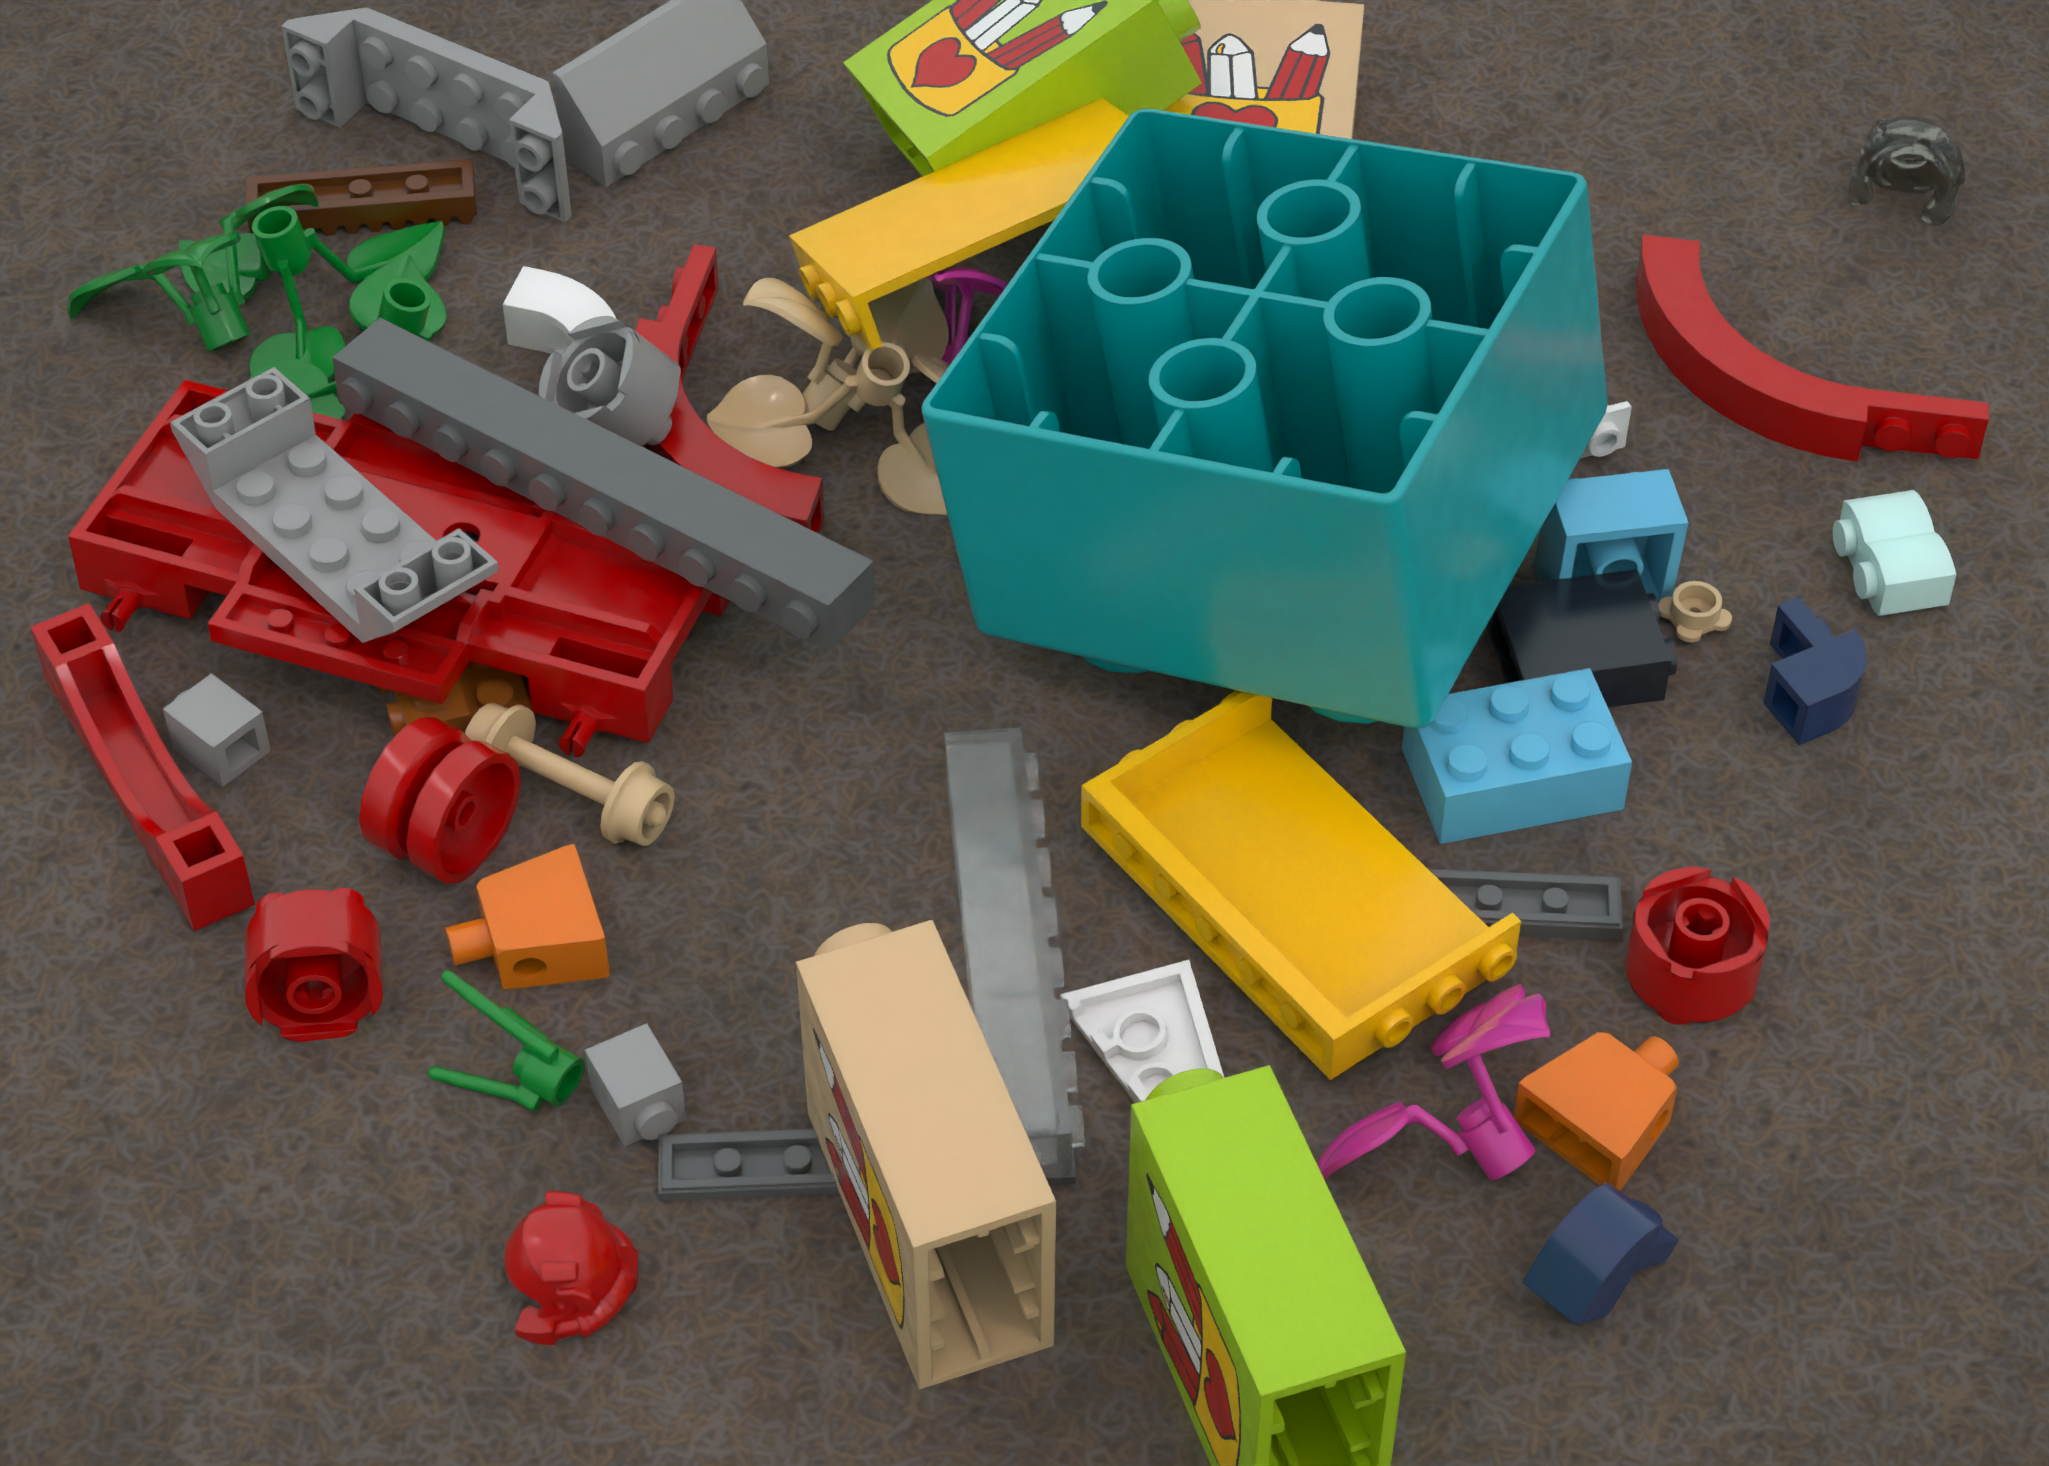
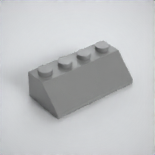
M670 0L554 71L557 115L563 134L565 159L605 187H608L623 176L635 173L642 164L664 150L676 147L683 138L700 127L717 121L724 112L741 101L758 95L769 84L767 43L742 1Z

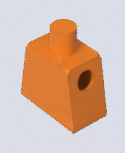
M575 844L563 846L482 878L476 885L481 918L445 927L454 966L493 957L501 987L505 990L601 979L610 976L605 935Z
M1597 1032L1527 1075L1519 1082L1514 1118L1522 1128L1599 1186L1610 1183L1617 1190L1621 1191L1671 1121L1677 1086L1668 1075L1678 1067V1057L1666 1041L1656 1036L1649 1037L1637 1049L1632 1051L1611 1034Z

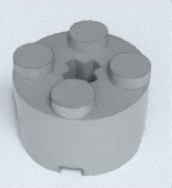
M612 316L594 317L577 325L567 334L574 340L562 355L554 349L546 361L539 382V396L639 446L660 443L666 438L672 426V420L669 415L672 412L678 394L679 377L681 374L679 364L631 327Z

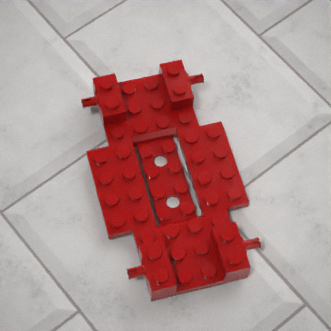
M185 379L68 535L79 588L84 591L114 598L100 615L101 623L111 631L114 627L116 632L123 631L136 609L141 607L191 619L211 591L226 595V598L208 622L212 642L432 702L444 703L469 661L528 677L532 711L571 722L558 744L560 749L569 756L574 751V757H581L584 754L585 748L592 736L598 731L649 743L673 702L672 662L700 613L703 611L722 616L730 601L704 587L691 584L684 577L653 561H646L640 558L633 551L603 536L592 534L585 527L554 511L541 508L536 502L504 486L495 485L479 473L457 462L446 460L439 453L409 438L397 435L390 428L362 414L353 413L350 419L345 421L312 412L316 435L436 541L457 529H461L463 532H472L479 537L476 543L492 556L499 566V572L466 590V592L471 594L461 593L401 629L362 643L215 508L174 436L170 422L228 392V390Z

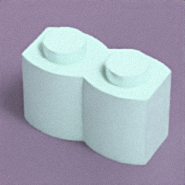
M1910 490L1843 501L1840 520H1836L1833 524V542L1839 556L1849 557L1854 568L1853 581L1855 590L1860 599H1868L1873 611L1878 616L1949 605L1956 578L1953 560L1943 539L1934 532L1928 509L1916 491Z

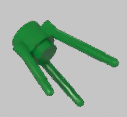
M449 970L444 971L441 975L443 983L524 1045L513 1065V1074L520 1078V1087L437 1066L429 1068L428 1076L433 1080L449 1083L453 1086L515 1101L533 1112L539 1109L544 1100L553 1106H561L580 1084L585 1071L584 1060L552 1042L511 1008H500Z

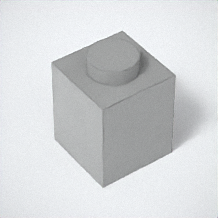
M212 673L191 689L180 693L172 703L163 708L172 748L222 787L271 751L263 712Z
M647 1023L584 1050L590 1088L624 1147L641 1139H658L659 1135L668 1134L676 1124L687 1120L682 1081Z

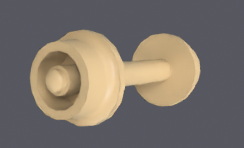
M488 703L480 708L471 719L465 731V734L471 741L482 740L508 753L518 762L519 767L522 766L604 805L600 828L602 837L607 841L617 844L628 840L641 846H647L655 841L664 830L674 806V789L669 784L656 778L655 769L643 761L634 762L623 771L615 782L533 744L536 726L534 713L523 705L506 708L496 703Z

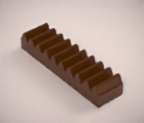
M472 159L246 177V204L268 192L297 184L310 186L315 192L319 207L311 205L287 207L292 208L296 212L303 231L308 228H314V230L315 228H321L327 236L335 235L339 226H344L349 234H356L359 231L360 225L367 224L372 232H380L383 223L387 222L391 224L394 230L403 229L406 221H413L416 226L428 223L429 219H435L436 222L442 220L443 225L448 226L451 217H458L460 222L466 225L471 224L474 215H477L475 174ZM257 215L247 221L250 233H253L252 223Z

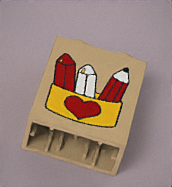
M1188 0L1199 19L1201 29L1183 40L1181 45L1202 84L1163 111L1353 139L1364 4L1320 0Z
M933 920L893 932L882 924L863 923L835 933L821 944L813 957L796 962L808 1116L816 1131L831 1173L834 1175L837 1188L918 1388L923 1389L1054 1346L1056 1200Z

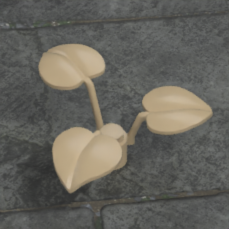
M926 277L868 303L883 346L871 350L856 334L850 336L852 346L863 356L855 375L847 376L844 384L813 411L804 414L805 399L800 390L791 382L780 376L758 375L743 380L734 386L719 405L707 415V426L727 444L751 458L783 469L799 463L811 451L812 438L806 425L818 422L851 392H856L864 402L870 405H889L892 408L894 436L899 443L886 448L878 461V483L882 492L894 506L903 511L915 514L947 515L925 423L915 428L911 435L908 436L905 431L903 416L905 398L900 393L907 375L921 372L918 369L909 372V358L919 353L929 359L933 356L942 359L946 345H948L949 330L947 321L935 296L931 280Z
M762 278L753 284L744 299V306L750 305L774 312L823 342L816 365L807 376L811 382L802 393L805 399L804 414L809 413L842 386L847 376L856 374L857 370L853 366L861 354L853 347L844 361L835 358L830 365H827L833 346H838L843 336L828 322L825 312L802 293L779 279ZM918 353L909 358V372L918 369L935 383L939 381L950 366L949 363L936 356L929 359ZM851 392L816 424L827 430L834 431L850 408L859 412L866 402L856 392Z

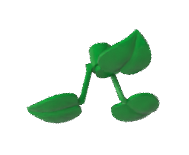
M303 184L290 185L273 190L220 219L218 222L220 227L224 229L223 234L201 239L191 244L186 250H174L159 256L151 262L108 272L87 281L75 289L68 297L67 313L70 319L74 318L87 302L112 286L124 281L152 279L157 282L181 310L188 326L196 324L207 352L214 351L250 336V330L239 307L246 302L240 290L236 243L241 240V237L236 230L250 218L271 207L293 205L319 207L315 192L310 186ZM224 248L226 250L229 292H226L223 283L210 286L202 268L203 263L211 253ZM177 266H190L200 291L190 295L194 304L193 307L163 274L164 272Z
M275 206L257 215L252 223L253 233L239 234L241 240L236 243L240 290L244 300L247 299L256 290L258 280H268L271 277V270L276 271L282 277L295 322L296 333H280L263 341L253 351L250 358V374L252 375L261 366L275 360L298 359L313 364L322 370L327 376L328 383L335 378L332 357L346 346L343 336L336 328L331 326L307 331L306 320L293 276L307 268L311 248L350 283H358L365 280L379 268L407 254L411 256L421 276L427 281L435 271L445 236L442 220L411 226L370 238L356 246L348 254L346 265L318 239L314 228H308L303 231L299 218L292 208ZM180 240L179 249L186 250L197 241ZM224 248L211 253L203 263L202 268L210 286L223 283L226 292H229L226 250ZM181 266L183 276L192 292L200 291L190 266Z
M409 254L384 265L369 275L356 287L349 300L348 310L350 317L364 331L379 318H382L430 342L432 337L442 331L446 322L447 313L443 301L421 276ZM298 359L275 360L258 368L249 378L250 380L275 367L310 398L312 412L341 420L344 418L345 406L339 403L336 396V380L328 383L325 373L313 364Z

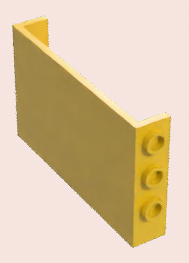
M1100 98L789 235L800 265L799 274L812 301L820 299L827 315L831 319L837 316L849 337L856 334L871 350L883 346L868 305L869 302L1055 220L1129 116L1104 98Z
M1234 691L1216 707L1193 720H1185L1179 723L1168 735L1142 750L1137 749L1128 753L1117 765L1081 785V827L1282 1032L1332 1080L1383 1046L1386 1048L1396 1046L1408 1036L1414 1026L1433 1014L1442 1015L1449 1012L1461 1001L1464 994L1486 980L1494 982L1502 978L1513 967L1517 959L1521 920L1514 913H1511L1488 927L1271 720L1272 698Z

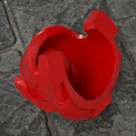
M558 1190L546 1192L545 1203L531 1210L520 1221L506 1243L504 1267L509 1281L517 1290L536 1301L542 1307L535 1308L530 1305L523 1309L515 1327V1335L527 1341L542 1345H556L557 1339L581 1335L582 1338L590 1336L591 1333L600 1330L601 1327L608 1324L615 1317L637 1287L638 1250L634 1248L625 1232L614 1224L607 1222L603 1218V1213L598 1206L583 1200L580 1194Z

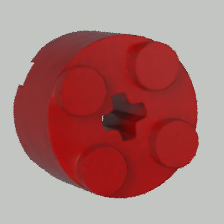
M1684 867L1670 870L1650 881L1636 906L1625 960L1627 977L1637 995L1646 1004L1655 1009L1663 1020L1671 1024L1683 1025L1689 1022H1709L1723 1019L1741 1010L1755 997L1768 943L1770 917L1763 900L1757 892L1747 883L1733 876L1731 883L1710 877L1711 869Z
M338 888L333 891L316 889L295 891L287 894L271 893L262 897L256 904V913L251 918L245 933V1002L252 1018L261 1026L263 1018L267 1022L280 1027V1037L296 1042L342 1038L357 1031V1021L365 1017L370 1011L373 1017L379 1010L383 998L381 931L375 916L365 906L363 896L358 891L350 888Z

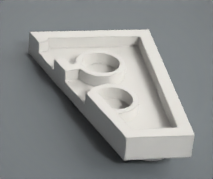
M1189 960L1060 994L1064 1010L1134 1103L1145 1101L1157 1085L1183 1071L1207 1068L1219 1072L1224 1078Z

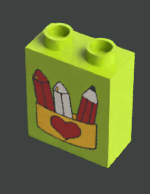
M932 0L843 63L890 140L923 177L1100 98H1104L1128 116L1141 109L1163 111L1202 84L1181 45L1183 40L1201 29V25L1188 0Z
M1264 1066L1223 1078L1219 1072L1207 1068L1191 1069L1167 1078L1150 1092L1145 1101L1131 1104L1126 1268L1211 1466H1391L1406 1351L1271 1066Z

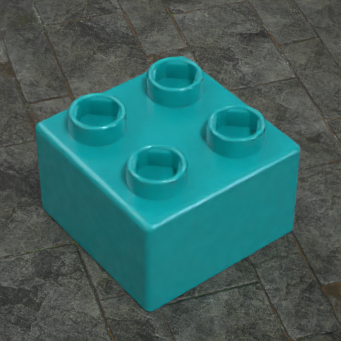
M1141 109L1133 112L1126 119L926 397L921 407L974 623L978 630L989 637L1081 656L1086 662L1109 672L1138 674L1150 671L1306 705L1314 712L1338 722L1369 724L1380 721L1412 729L1424 728L1429 725L1440 710L1606 413L1608 398L1587 182L1580 174L1568 171L1156 109Z

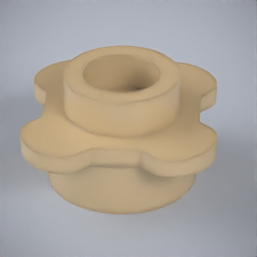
M1689 581L1682 583L1674 590L1672 597H1663L1658 604L1660 616L1669 619L1677 628V637L1685 642H1697L1703 634L1713 630L1725 631L1731 625V613L1728 610L1721 609L1722 596L1720 592L1705 582Z

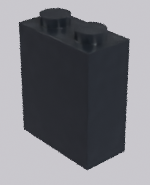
M1638 569L1508 586L1487 626L1506 683L1590 668L1607 707L1664 700L1668 678L1675 675L1677 671V656L1673 641L1670 638L1663 639L1659 628L1660 613L1654 593H1646Z

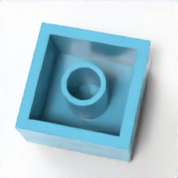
M1669 469L1569 479L1539 532L1534 561L1539 581L1638 569L1646 593H1654L1658 604L1663 597H1672L1687 533L1688 520Z

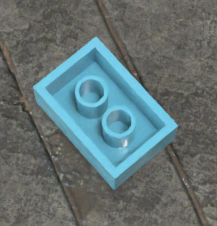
M1590 668L1448 694L1436 717L1429 725L1416 729L1404 727L1402 750L1440 844L1624 809L1632 760Z

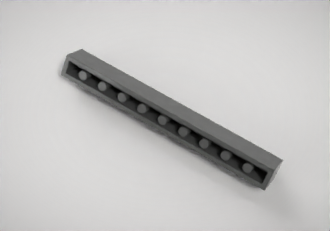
M379 318L332 357L339 403L351 412L362 414L390 428L397 435L409 438L439 453L446 460L457 462L479 473L495 485L504 486L536 502L545 510L554 511L585 527L592 534L603 536L633 551L646 561H653L684 577L695 586L704 587L734 602L744 611L755 613L787 629L798 638L807 639L831 651L875 607L873 560L382 318Z

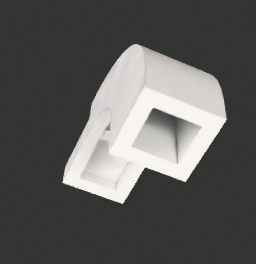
M525 266L521 269L503 303L508 345L538 350L552 354L555 349L562 355L574 340L567 334L582 322L599 316H612L616 318L606 302L585 285L557 273Z

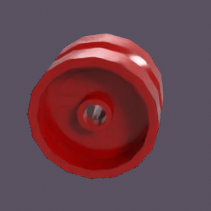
M421 717L402 728L391 740L370 773L361 798L359 824L362 837L373 847L398 860L409 859L410 863L417 869L445 884L461 883L470 877L498 847L509 828L518 804L521 784L518 762L508 753L482 740L471 741L462 730L436 717Z

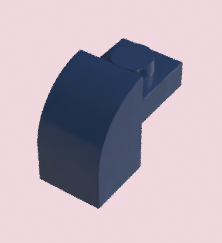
M1800 597L1779 604L1770 646L1782 660L1771 664L1763 703L1796 743L1801 745L1838 729L1852 716L1857 705L1866 668L1867 651L1864 641L1856 629L1834 638L1828 624L1821 617L1815 616Z
M1605 1183L1586 1195L1559 1223L1543 1246L1522 1283L1575 1325H1581L1606 1317L1613 1309L1634 1272L1663 1263L1670 1256L1679 1239L1663 1227V1220L1654 1209L1641 1201L1628 1198L1610 1183Z

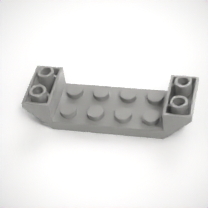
M367 7L288 19L281 26L296 109L313 120L321 119L341 127L368 103L379 112L392 113L416 123L427 132L435 131L461 142L470 150H480L506 161L515 168L519 203L525 205L533 213L546 214L563 222H566L572 216L563 134L549 81Z
M275 367L170 422L174 436L215 508L362 643L401 629L499 572L498 562L461 529H457L436 541L323 442L315 433L310 398Z

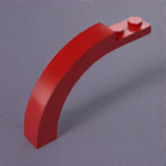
M1642 235L1636 272V298L1639 314L1647 336L1659 357L1674 376L1715 411L1765 438L1795 449L1826 457L1858 462L1861 446H1870L1887 451L1903 450L1937 454L1946 458L1979 459L1989 421V403L1848 386L1820 379L1785 365L1760 351L1744 339L1717 310L1707 292L1701 274L1700 241Z
M694 244L685 267L678 266L675 270L672 282V299L669 305H662L660 307L657 321L639 318L636 327L637 333L667 354L681 368L677 398L669 415L672 420L670 432L660 443L656 445L645 444L642 447L819 534L825 518L823 478L789 472L767 465L730 446L713 433L699 418L683 390V381L688 364L719 289L716 248Z

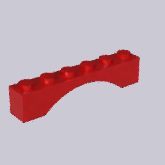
M90 603L31 626V633L46 682L192 929L197 931L254 906L255 902L244 855L217 811L210 808L199 798L173 761L130 680L114 642Z

